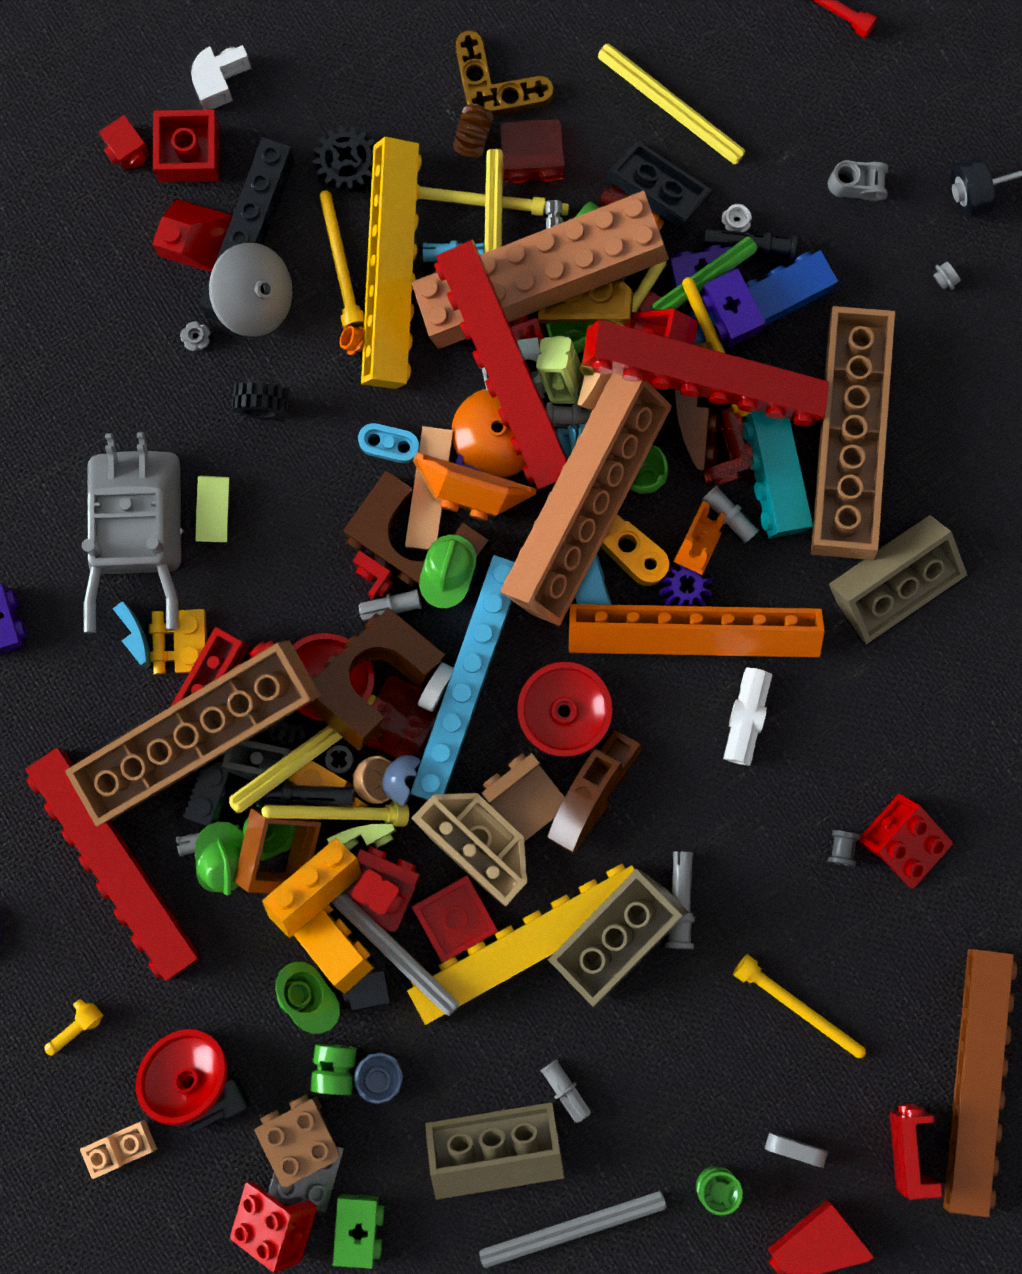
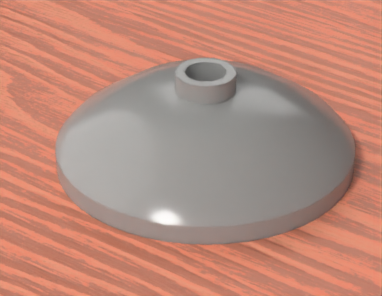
M242 243L227 249L214 264L209 281V296L215 314L229 330L242 336H262L274 331L286 318L292 302V282L285 263L272 249L258 243ZM261 285H263V287H264V293H263V294H262L261 291H260Z

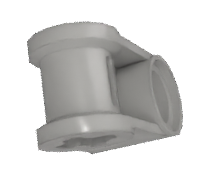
M842 161L837 164L830 175L828 188L837 197L861 198L869 201L883 200L887 198L885 174L888 173L889 166L881 162ZM838 175L847 176L850 183H843L838 178Z

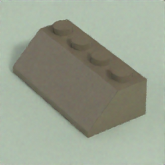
M929 515L880 548L874 560L864 559L829 583V586L839 608L861 639L868 644L967 576V572L952 532Z
M637 868L566 940L548 961L594 1007L628 975L689 911L666 888Z
M552 1102L425 1123L430 1176L436 1200L564 1179Z

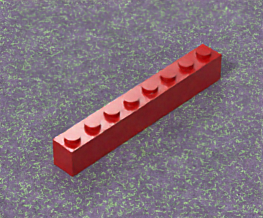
M472 239L436 256L438 262L434 264L440 280H447L451 292L447 293L449 302L454 311L460 310L464 321L460 322V326L467 340L472 338L477 350L472 353L479 369L485 368L489 379L485 383L491 397L497 396L502 408L498 409L501 421L505 427L510 425L514 434V437L510 438L516 454H522L527 465L523 466L526 478L530 484L535 482L537 489L557 482L568 458L475 242Z
M600 319L587 328L582 365L592 367V370L596 373L619 374L626 381H645L652 383L651 386L657 389H676L687 397L702 396L709 398V401L714 404L722 405L729 403L738 406L737 408L741 411L766 413V417L771 419L786 418L794 420L793 423L798 426H811L813 423L825 418L829 381Z
M55 748L25 769L30 776L26 779L27 783L35 794H42L47 802L44 805L46 812L54 821L56 819L59 820L64 828L61 831L62 836L71 847L75 845L81 853L78 859L83 868L88 873L93 871L99 881L96 883L97 889L105 899L110 897L116 906L113 912L118 921L123 926L128 924L134 933L131 936V940L140 952L145 950L151 959L148 965L153 974L158 979L163 977L165 981H169L202 959V957L112 821L96 827L65 773V770L74 764L63 749Z

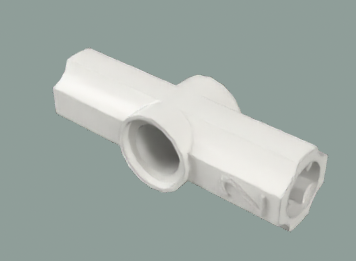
M745 668L738 700L736 699L729 720L731 728L723 757L724 760L750 766L757 735L761 733L767 707H765V702L772 678L771 673L756 668Z

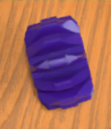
M677 564V570L669 565L667 574L670 577L665 576L660 581L668 586L659 590L660 595H670L665 601L666 606L671 605L673 601L677 602L676 606H683L684 604L686 606H694V603L697 606H704L706 603L702 597H710L712 594L709 589L704 588L712 583L711 578L702 579L701 574L688 568L686 569ZM680 580H683V583L686 581L691 583L692 586L689 588L691 593H688V590L683 593L679 589L682 585Z

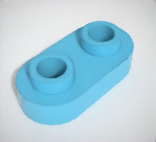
M371 423L365 425L358 435L360 448L370 456L399 463H409L414 460L415 454L419 452L417 437L406 430ZM378 437L380 439L379 444L375 446L370 445V438ZM401 444H408L410 446L409 451L406 453H401L398 448Z

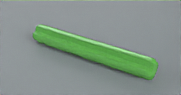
M746 237L690 278L694 280L699 293L703 290L705 283L726 274L753 255L757 250V245L752 238ZM682 283L656 301L652 307L653 311L677 309L686 303L688 297Z

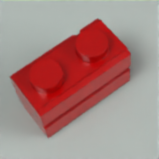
M373 869L364 872L352 891L353 898L364 905H369L368 908L379 915L396 914L405 900V897L401 895L402 887L391 880H386L387 877Z

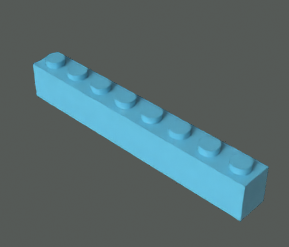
M493 555L410 792L412 796L428 800L433 794H446L512 604V600L502 594L500 590L515 563L513 561Z

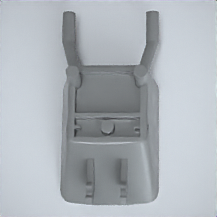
M137 432V438L139 439V444H137L138 451L117 452L113 433H106L105 438L108 445H105L107 454L95 455L88 462V539L82 542V548L88 553L90 574L83 602L84 633H96V597L101 574L156 572L159 574L166 596V630H179V599L170 572L177 570L181 564L180 460L174 453L148 451L144 432Z

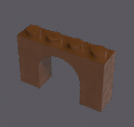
M385 471L344 528L343 533L348 538L346 543L358 552H362L363 549L373 555V560L385 568L390 567L398 572L397 578L411 588L414 584L419 587L420 575L425 561H412L402 557L390 543L391 526L413 494L412 488L388 471ZM464 523L461 524L454 534L467 539L473 545L477 555V563L489 546L488 539Z
M389 608L381 615L374 614L365 625L366 629L360 635L355 633L351 636L344 646L346 649L340 655L335 653L327 660L323 672L318 676L316 674L311 676L321 697L307 704L306 707L358 751L380 730L384 716L353 689L349 678L351 670L357 665L368 661L384 662L396 668L417 687L421 688L434 675L445 657L443 652Z

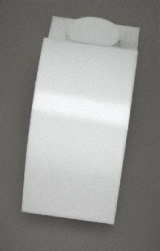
M243 45L237 48H227L216 57H214L211 47H208L196 57L192 65L191 76L204 110H212L233 101L225 79L251 69Z

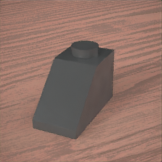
M247 740L224 754L222 769L251 782L291 753V749Z

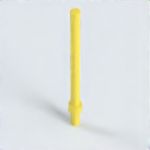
M420 187L418 199L485 206L486 194ZM503 196L502 208L529 211L531 215L544 216V213H546L545 198L534 196L533 199ZM562 203V214L560 215L568 216L569 204Z

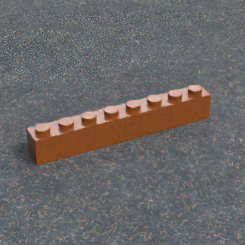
M968 949L943 1202V1208L950 1213L989 1218L990 1209L995 1207L996 1193L992 1189L993 1176H997L999 1169V1159L995 1156L996 1143H1000L1002 1137V1126L998 1123L999 1110H1003L1005 1104V1093L1001 1091L1002 1077L1005 1078L1008 1072V1060L1004 1058L1005 1045H1009L1011 1039V1027L1007 1025L1008 1012L1011 1013L1014 1007V995L1010 993L1011 980H1015L1017 974V963L1013 961L1014 954Z

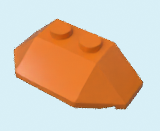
M417 452L414 456L413 462L433 499L441 502L440 507L450 511L458 512L459 508L471 511L469 516L487 521L488 517L493 518L536 495L537 489L420 452Z

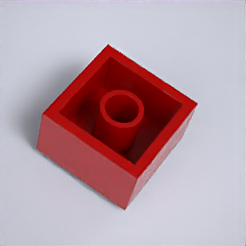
M215 110L153 111V171L159 183L220 182V123Z

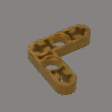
M465 31L458 36L456 40V53L467 105L476 106L477 98L482 97L485 102V109L492 111L493 116L542 108L551 102L553 98V85L544 76L529 77L491 85L481 36L474 31ZM471 41L472 46H474V59L469 60L468 50L465 47V42ZM472 68H478L484 75L478 81H471L467 78V72ZM541 86L542 91H544L543 97H538V94L534 93L536 87ZM524 88H526V94H528V100H527V101H523V98H524L523 89H524ZM506 91H514L518 94L519 98L515 103L507 104L502 100V95ZM493 94H497L498 106H494Z

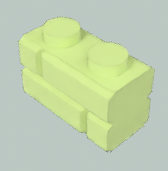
M564 336L541 339L540 355H538L536 368L550 402H553V404H577L584 375L579 371L581 363L574 349L572 339Z

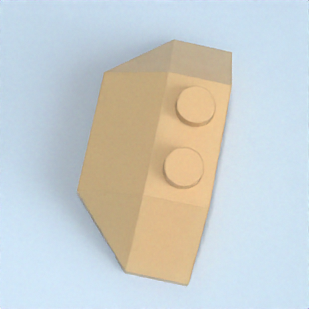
M478 793L433 794L411 818L437 846L504 906L527 883L524 836Z

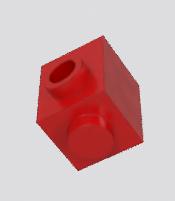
M125 115L99 131L107 145L103 149L113 165L119 162L125 171L129 168L140 166L146 160V157L150 155L145 143Z

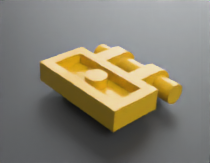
M179 610V630L176 631L166 630L163 611L152 612V624H149V634L152 635L153 641L150 662H153L154 674H166V662H175L176 674L190 673L207 642L206 610ZM165 634H174V651H165Z

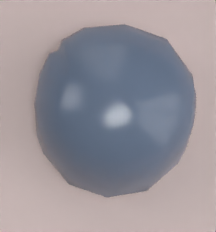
M414 755L398 757L390 763L383 775L382 787L384 793L401 807L406 805L411 796L410 789L406 786L408 780H415V768L421 763V760Z
M381 1052L369 1054L358 1063L354 1072V1084L359 1095L364 1100L379 1104L390 1101L399 1093L403 1073L396 1058Z

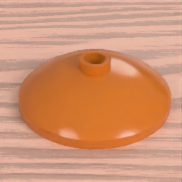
M483 389L469 396L458 408L452 422L453 447L457 456L458 454L462 455L463 463L473 466L484 473L500 478L514 476L523 471V466L527 465L522 454H516L510 438L514 437L510 425L505 427L501 421L498 409L502 407L498 397L492 398L489 391ZM495 423H499L503 426V430L501 432H494L491 427Z

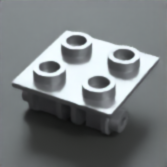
M337 1147L340 1153L337 1161L288 1187L281 1186L273 1172L268 1194L286 1205L310 1200L318 1206L316 1211L326 1212L344 1148Z

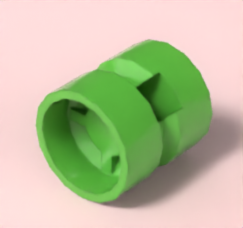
M315 1044L313 1063L318 1067L317 1070L312 1072L310 1090L324 1094L351 1095L354 1076L350 1073V1069L355 1066L357 1048L335 1044Z
M722 1166L706 1168L699 1175L696 1182V1191L700 1201L709 1212L715 1215L733 1213L742 1201L743 1190L740 1182L730 1170Z

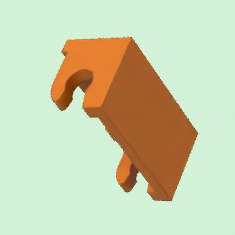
M702 501L674 560L675 563L703 575L722 534L719 531L725 520V515L722 512L717 520H710L707 515L709 514L711 504Z

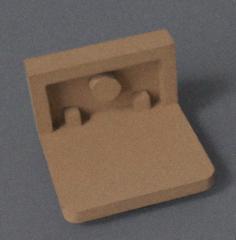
M523 753L508 764L511 770L502 777L498 773L492 776L483 784L486 790L482 792L487 802L524 836V841L556 817L565 798L540 767V763L532 753L527 757Z
M307 1095L289 1103L290 1111L280 1115L278 1110L260 1118L263 1125L254 1129L273 1171L283 1187H288L339 1159L340 1153L319 1112L322 1106L317 1096L310 1100Z

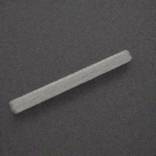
M345 891L331 902L442 1012L450 1016L457 1010L460 1005L459 1002Z
M658 1191L481 1249L479 1253L482 1265L488 1268L665 1210L666 1202L662 1192Z

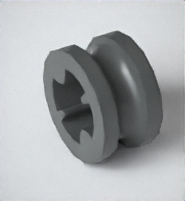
M336 745L327 751L325 763L328 769L335 774H344L351 770L354 764V756L347 747ZM337 751L340 755L341 751L347 754L345 757L347 764L343 768L338 765V768L332 765L335 761L332 755Z

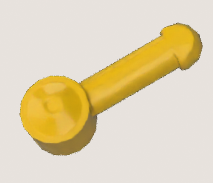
M79 999L73 1004L76 1009L75 1021L44 1046L45 1052L48 1055H55L83 1030L94 1029L100 1024L101 1018L104 1015L94 1003H85L82 999Z

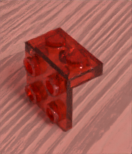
M559 120L504 122L501 125L504 182L522 183L536 180L554 181L564 179L565 158L562 149L561 123Z
M732 407L719 412L721 417L720 426L731 461L703 470L706 482L715 480L716 485L738 479L737 472L752 468L750 461L754 460L752 449L748 442L744 443L740 432L744 430L742 418L739 412L734 413Z
M389 676L371 705L384 716V720L380 730L369 740L367 745L386 752L395 759L404 755H414L419 758L424 741L436 721L443 700L441 699L434 711L430 712L418 705L424 691L423 689L396 676Z

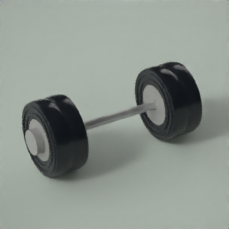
M980 158L954 165L951 170V187L953 197L961 214L966 218H971L992 211L995 205L994 185L1022 177V170L992 179L987 165Z

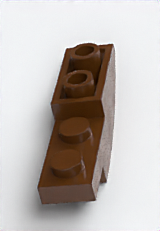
M696 341L690 344L710 349L711 342ZM675 389L676 410L683 440L697 469L706 470L713 466L718 456V446L714 444L715 432L719 431L721 422L720 414L717 413L718 405L706 404V400L709 398L702 396L687 397Z
M614 730L600 751L594 749L567 792L547 836L548 840L575 854L609 806L608 797L643 750L640 743Z

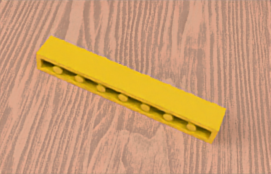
M384 137L373 145L364 316L365 336L363 337L361 384L397 389L407 384L411 374V366L408 363V352L412 346V334L409 333L410 321L414 314V305L411 303V293L413 290L411 282L416 280L413 273V261L417 254L414 233L419 220L418 214H416V202L420 195L417 174L421 167V155L419 154V143Z
M622 863L606 872L609 877L600 883H597L595 879L578 887L581 894L572 899H569L567 894L550 903L553 909L543 915L540 910L533 912L523 918L525 925L514 930L510 925L495 934L497 940L486 946L484 941H481L467 949L469 956L458 961L456 957L445 961L438 965L441 972L432 977L461 1006L554 954L635 871L633 866L625 868ZM410 981L413 987L408 989L407 992L425 1025L445 1015Z

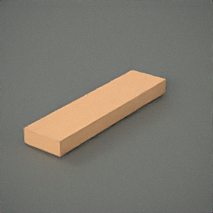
M423 426L419 452L449 462L453 430ZM417 468L405 548L428 551L432 543L438 539L442 507H440V501L433 499Z

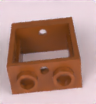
M251 808L234 882L249 893L270 894L313 858L321 827L319 820L265 818L262 815V809ZM269 823L296 825L285 872L258 870Z

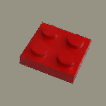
M468 876L412 906L442 963L498 932Z

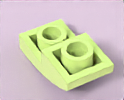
M198 476L196 541L227 542L230 477Z
M392 824L364 825L340 832L328 838L327 841L330 843L337 838L350 850L359 845L357 839L362 836L367 846L375 844L376 848H379L393 840L391 834L396 832V829Z

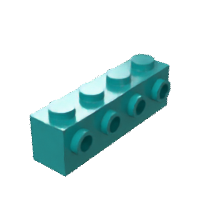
M759 411L749 413L742 419L741 432L743 439L747 440L749 447L748 465L751 470H754L756 480L754 492L757 500H760L762 507V528L765 531L767 530L768 539L803 533L812 528L813 523L790 419H771L766 417V413Z

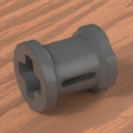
M833 830L834 844L832 856L828 857L827 862L856 867L854 853L856 841L860 840V835Z

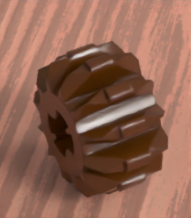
M468 104L464 107L453 144L455 152L469 158H479L482 156L493 121L492 111L477 104L476 106Z

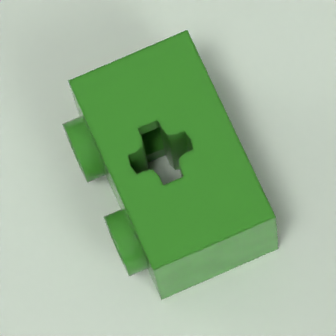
M339 1195L333 1266L372 1269L375 1259L381 1258L382 1239H376L377 1226H383L384 1206L378 1205L379 1196ZM357 1223L362 1224V1230L368 1231L364 1233L362 1238H357V1233L351 1231L355 1229Z

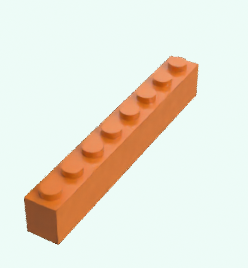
M571 604L569 611V653L820 657L825 632L822 609Z

